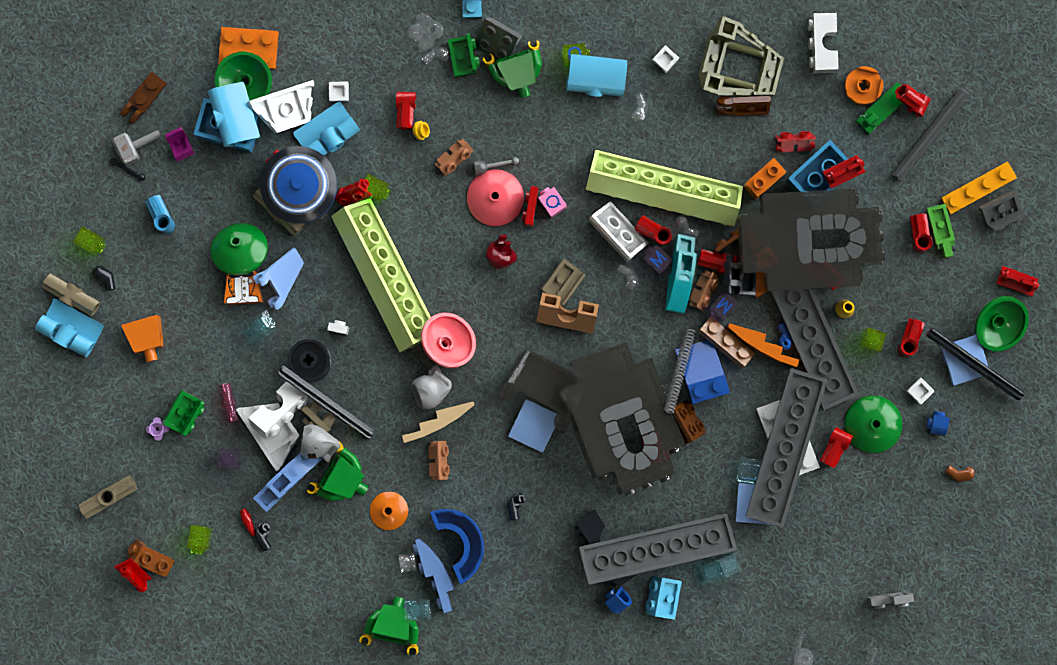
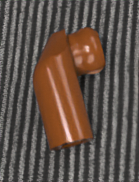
M949 465L944 473L957 482L972 480L975 471L972 467L958 471Z

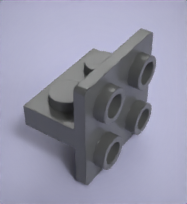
M487 17L475 43L480 49L501 59L512 55L523 35L497 20Z

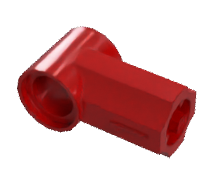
M902 84L895 91L896 98L908 107V112H914L916 116L923 117L931 101L928 96L915 91L908 84Z
M416 92L396 93L397 129L413 130Z
M922 213L909 216L913 239L912 247L917 253H924L932 246L927 214ZM919 239H923L926 242L925 248L918 245Z
M642 215L634 230L655 241L660 246H667L672 240V233L668 228L662 227ZM661 232L668 234L669 238L666 241L658 239V235Z
M702 249L697 265L716 270L722 274V272L725 273L724 262H726V255L731 254H719ZM734 256V263H737V256Z
M908 319L897 349L900 356L908 358L917 352L925 323L917 319ZM905 343L912 347L911 353L904 350Z
M836 427L829 438V444L820 461L835 469L843 452L849 447L853 436Z

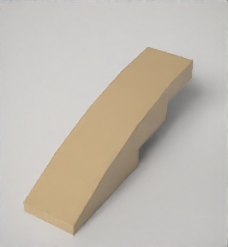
M474 402L436 411L438 419L419 423L421 431L402 435L404 443L424 437L447 426L474 406Z

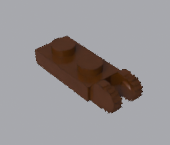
M150 72L129 99V103L121 110L120 115L125 117L133 106L136 107L138 110L135 111L129 120L130 123L135 124L166 87L167 83L153 72Z
M720 96L717 99L716 113L731 116L768 115L771 98L770 96L732 98Z

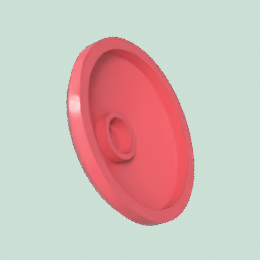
M488 170L484 174L477 176L471 182L467 192V204L471 214L479 222L488 226H503L510 223L519 215L524 203V193L519 181L512 174L503 170ZM497 193L499 195L498 199H493L491 197L492 194Z
M439 313L432 316L422 328L421 343L427 356L436 364L446 368H457L466 364L474 355L476 349L474 332L470 325L461 317L452 313Z

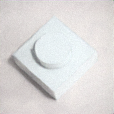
M665 45L652 61L667 73L679 60V57Z
M329 82V101L349 102V83Z
M335 320L334 323L329 322L328 331L345 335L349 333V327L345 326L346 322Z
M919 378L906 392L921 405L935 391L922 378Z

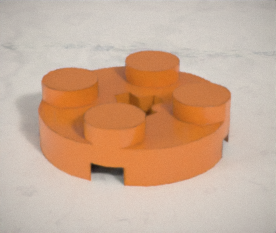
M867 66L858 67L846 77L844 83L846 96L858 105L871 104L882 94L883 80L875 69ZM863 81L869 86L864 91L859 87V84H862Z

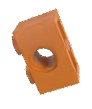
M773 158L750 178L743 187L756 200L784 176L786 171Z

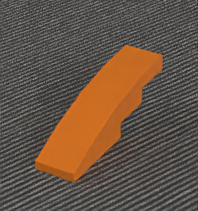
M730 323L727 325V329L755 351L790 367L796 368L798 366V359L781 355L783 347L764 342L766 334Z

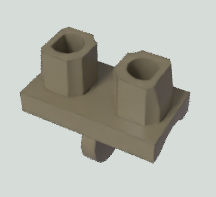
M314 401L308 406L305 405L301 410L312 421L305 417L302 422L305 425L317 424L329 433L336 418L329 412L322 419L316 414L323 407Z

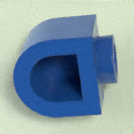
M934 411L931 418L928 417L926 429H929L930 434L945 436L950 418L945 417L943 412Z
M621 586L616 590L611 589L605 595L607 598L605 604L611 612L620 614L632 604L629 594Z

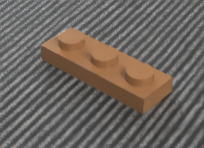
M712 317L698 331L741 369L745 367L755 354Z

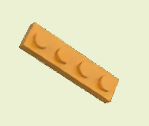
M1007 161L940 199L943 204H946L947 211L951 215L1017 177Z

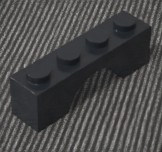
M594 509L575 521L577 526L574 528L580 537L584 535L588 541L585 545L600 542L601 533L606 526ZM637 575L609 582L612 586L616 584L617 587H620Z

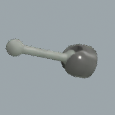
M514 157L512 160L486 164L483 160L473 161L475 176L484 174L487 168L507 164L517 165L519 159Z

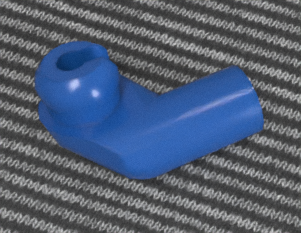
M785 323L777 326L781 334L779 346L783 347L782 350H788L791 347L792 338Z

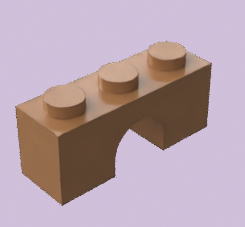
M542 293L536 322L593 334L599 304L580 301L577 309L566 310L560 304L561 296Z

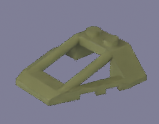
M721 16L707 40L699 70L701 89L718 96L775 95L784 58L771 47L758 40L757 36L747 31L740 22ZM737 34L758 49L731 41L735 40ZM726 48L763 58L757 84L720 75ZM723 83H725V84L732 85V86L739 87V88L722 87V86H723Z

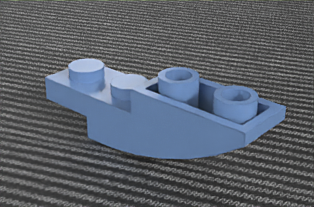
M299 453L253 499L268 512L323 458L306 459Z
M420 538L416 539V544H413L415 555L420 556L421 562L418 563L421 574L425 573V577H434L431 583L434 591L437 590L439 598H436L439 610L443 609L444 613L452 611L447 593L454 590L451 578L437 554Z

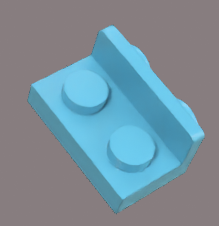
M652 576V581L649 584V597L646 602V614L675 619L682 581Z

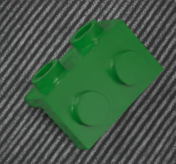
M467 33L463 37L448 39L455 78L477 74L476 68H480L478 56L474 57L473 50L476 49L475 38H471L470 33Z
M180 390L162 424L186 437L188 433L192 432L197 416L199 417L202 414L204 402Z

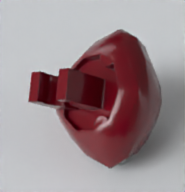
M499 235L496 241H492L486 251L487 261L495 269L507 268L517 261V254L510 247L512 243L510 241L505 242L506 235Z

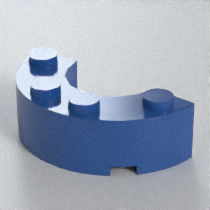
M446 508L431 511L430 514L437 530H453L463 540V556L459 562L453 565L460 584H462L476 573L482 562L485 547L482 532L477 523L461 511Z

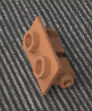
M464 139L457 140L449 148L453 154L449 155L445 152L436 160L435 166L441 170L444 176L452 173L457 165L463 160L468 159L473 152L468 142Z
M705 270L704 273H701L696 285L702 289L700 291L694 288L689 298V305L694 308L697 307L702 312L704 308L708 307L711 300L710 295L719 284V277L714 272L711 273Z
M446 441L430 442V446H428L429 459H435V463H429V476H431V480H447L450 469L447 464L449 449Z

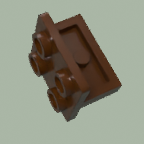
M688 400L675 406L673 414L667 412L661 414L679 448L693 442L706 433L703 422L698 419L694 406Z

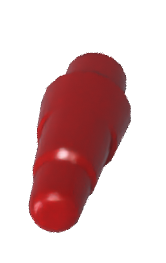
M244 508L239 511L241 521L253 537L256 532L252 518L247 509Z

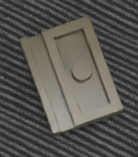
M562 258L541 290L547 294L561 296L560 304L564 306L586 274Z

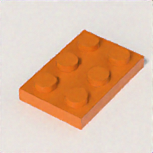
M221 27L218 65L228 55L244 51L258 55L267 63L270 69L276 70L279 32Z

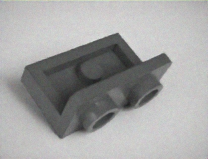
M1010 191L979 206L986 227L992 231H1000L1005 226L1019 222L1023 217L1027 216L1026 211L1021 208L1015 191Z

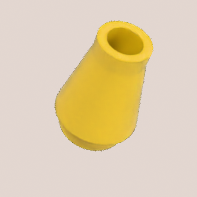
M846 299L840 300L835 307L837 315L841 318L851 317L854 313V304ZM845 305L850 307L849 311L845 309Z

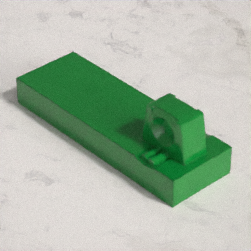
M898 82L855 121L868 135L902 104L895 94L897 87L901 86Z

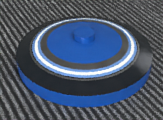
M293 146L277 152L267 161L260 177V192L267 208L278 218L290 223H307L323 216L332 206L337 193V177L331 163L320 152L309 147Z

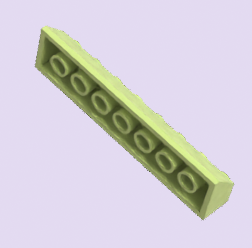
M595 150L586 190L718 222L723 225L735 226L740 210L743 186Z
M371 198L343 207L331 217L399 352L420 344L422 328L431 316Z

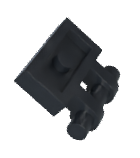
M726 255V262H724L725 280H723V286H725L724 293L732 294V286H735V294L755 295L757 257L740 255L737 256V263H734V255ZM733 269H736V280H733Z

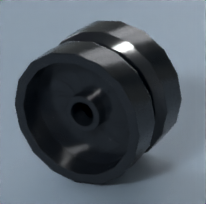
M304 339L297 342L290 349L288 366L293 373L306 382H317L329 374L332 367V356L329 349L321 342L314 339ZM309 358L314 359V361L311 362V365H309L307 362Z

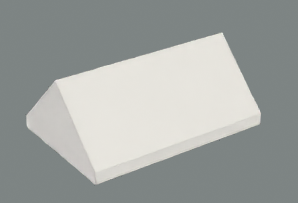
M611 201L589 218V222L627 263L649 243L638 231L634 230L635 227Z

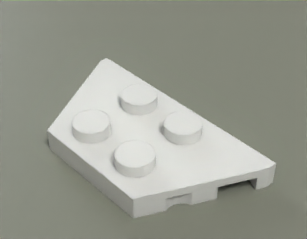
M311 80L248 101L247 104L274 133L296 127L311 120L310 108L313 100L311 89L314 86V81Z
M279 403L263 405L271 411L281 408ZM262 405L237 408L236 411L274 469L279 471L300 436L291 421L280 427L279 432L275 436H271L267 440L251 427L249 417Z

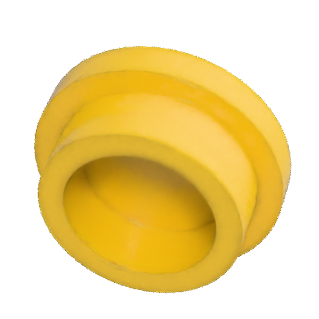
M417 121L413 127V134L418 140H424L429 136V126L426 122Z

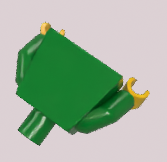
M536 40V47H532L529 41L528 50L495 60L494 56L490 54L492 60L487 62L483 57V62L488 66L493 79L502 87H508L510 90L517 89L520 98L531 95L528 85L535 83V78L540 74L542 60L539 51V41Z
M340 441V448L335 452L336 455L319 484L310 482V484L315 486V490L312 492L307 489L309 494L317 493L318 496L328 501H340L345 498L351 499L355 492L362 496L367 492L368 486L361 482L364 475L361 473L362 467L357 457L347 448H343V444Z
M394 597L392 606L384 604L382 609H377L369 616L364 628L365 634L360 637L359 642L361 643L363 637H366L369 641L367 646L372 642L373 638L407 646L408 655L410 648H415L417 655L419 628L415 617L410 615V610L403 608L405 599Z

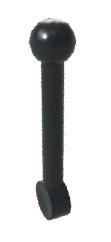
M115 158L110 160L112 166L124 169L138 177L140 181L145 180L144 174H139L122 165Z

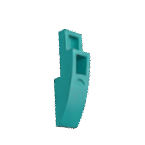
M681 234L675 236L672 272L668 275L666 311L680 314L685 313L696 266L697 254L694 253V237Z

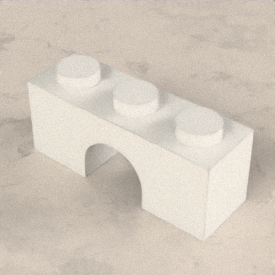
M814 13L811 19H808V31H811L812 38H809L808 42L809 50H812V57L809 58V67L813 68V74L836 73L838 71V51L827 50L822 44V39L825 36H834L837 33L836 13Z
M285 382L276 391L277 399L283 404L280 409L271 411L262 405L249 417L250 426L267 440L271 436H275L279 432L280 427L284 423H288L293 418L294 413L298 409L301 410L307 404V396L288 382Z

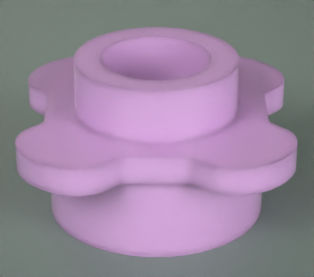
M158 417L154 418L150 426L146 427V432L154 436L155 440H161L163 434L169 431V427L163 425Z

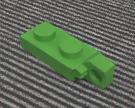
M946 204L926 208L937 250L941 249L943 259L952 257L951 247L955 246V238Z

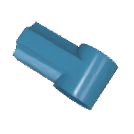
M161 195L148 198L145 203L153 218L156 229L163 234L173 232L175 223L171 219ZM168 220V226L161 228L162 221Z

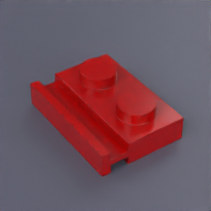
M531 186L530 192H526L525 203H528L527 211L523 210L522 222H525V227L533 228L538 196V187Z

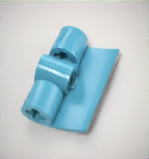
M571 54L566 91L584 92L587 95L601 97L602 95L623 97L627 60Z
M243 82L216 87L207 91L213 108V118L216 127L219 128L224 147L234 146L241 143V141L260 137L253 111L247 104L249 98Z
M338 101L294 131L293 134L301 146L312 148L322 155H326L341 148L344 142L358 133L360 129L342 103Z
M54 298L46 316L43 315L37 322L35 330L51 338L57 344L67 349L69 348L86 358L97 342L104 325Z

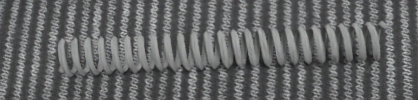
M687 329L684 332L685 334L677 357L678 360L676 361V367L669 387L670 390H668L669 393L667 394L664 410L669 414L674 413L673 410H675L676 400H678V393H680L681 383H683V373L686 370V363H688L687 360H689L688 357L690 356L689 353H691L690 350L694 340L693 337H695L694 334L696 333L692 329Z

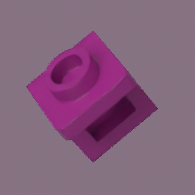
M182 127L165 134V138L177 162L195 154Z

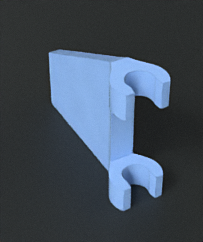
M294 247L265 271L253 277L255 283H260L261 286L266 285L268 282L270 283L276 296L270 298L267 302L271 308L274 307L276 310L282 307L304 264Z

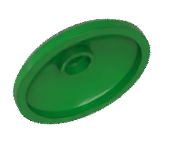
M244 51L235 52L225 57L218 65L215 73V87L242 82L243 78H248L249 82L245 85L249 101L269 95L272 88V74L267 63L258 55Z
M237 223L225 227L215 236L211 244V258L215 266L220 271L235 276L245 275L256 270L264 262L268 253V243L264 233L256 226L247 223Z
M1011 296L998 297L987 303L980 311L975 323V334L979 343L991 351H1004L1016 345L1028 328L1029 314L1026 306L1020 300Z
M866 396L854 402L848 409L844 422L845 432L853 436L851 443L859 450L867 453H880L888 450L898 441L902 431V418L897 407L888 399L880 396ZM875 420L879 423L877 428L873 427V421Z

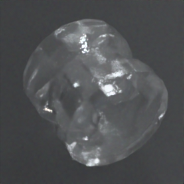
M414 552L406 556L404 554L399 555L402 574L410 570L413 572L417 571Z

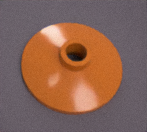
M384 492L376 496L372 501L370 516L377 527L383 530H394L402 526L406 521L408 506L401 495L395 492ZM387 507L392 509V513L390 515H387L385 513V509Z

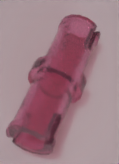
M225 383L223 386L219 385L223 401L221 405L224 407L227 423L239 421L235 406L237 401L233 397L231 383Z

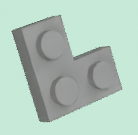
M906 591L867 597L868 604L874 606L875 609L885 608L886 604L890 603L897 607L909 606V602H914L913 594Z

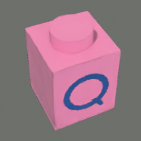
M547 187L539 193L540 197H538V200L550 218H553L567 208L566 203L555 187L552 189Z

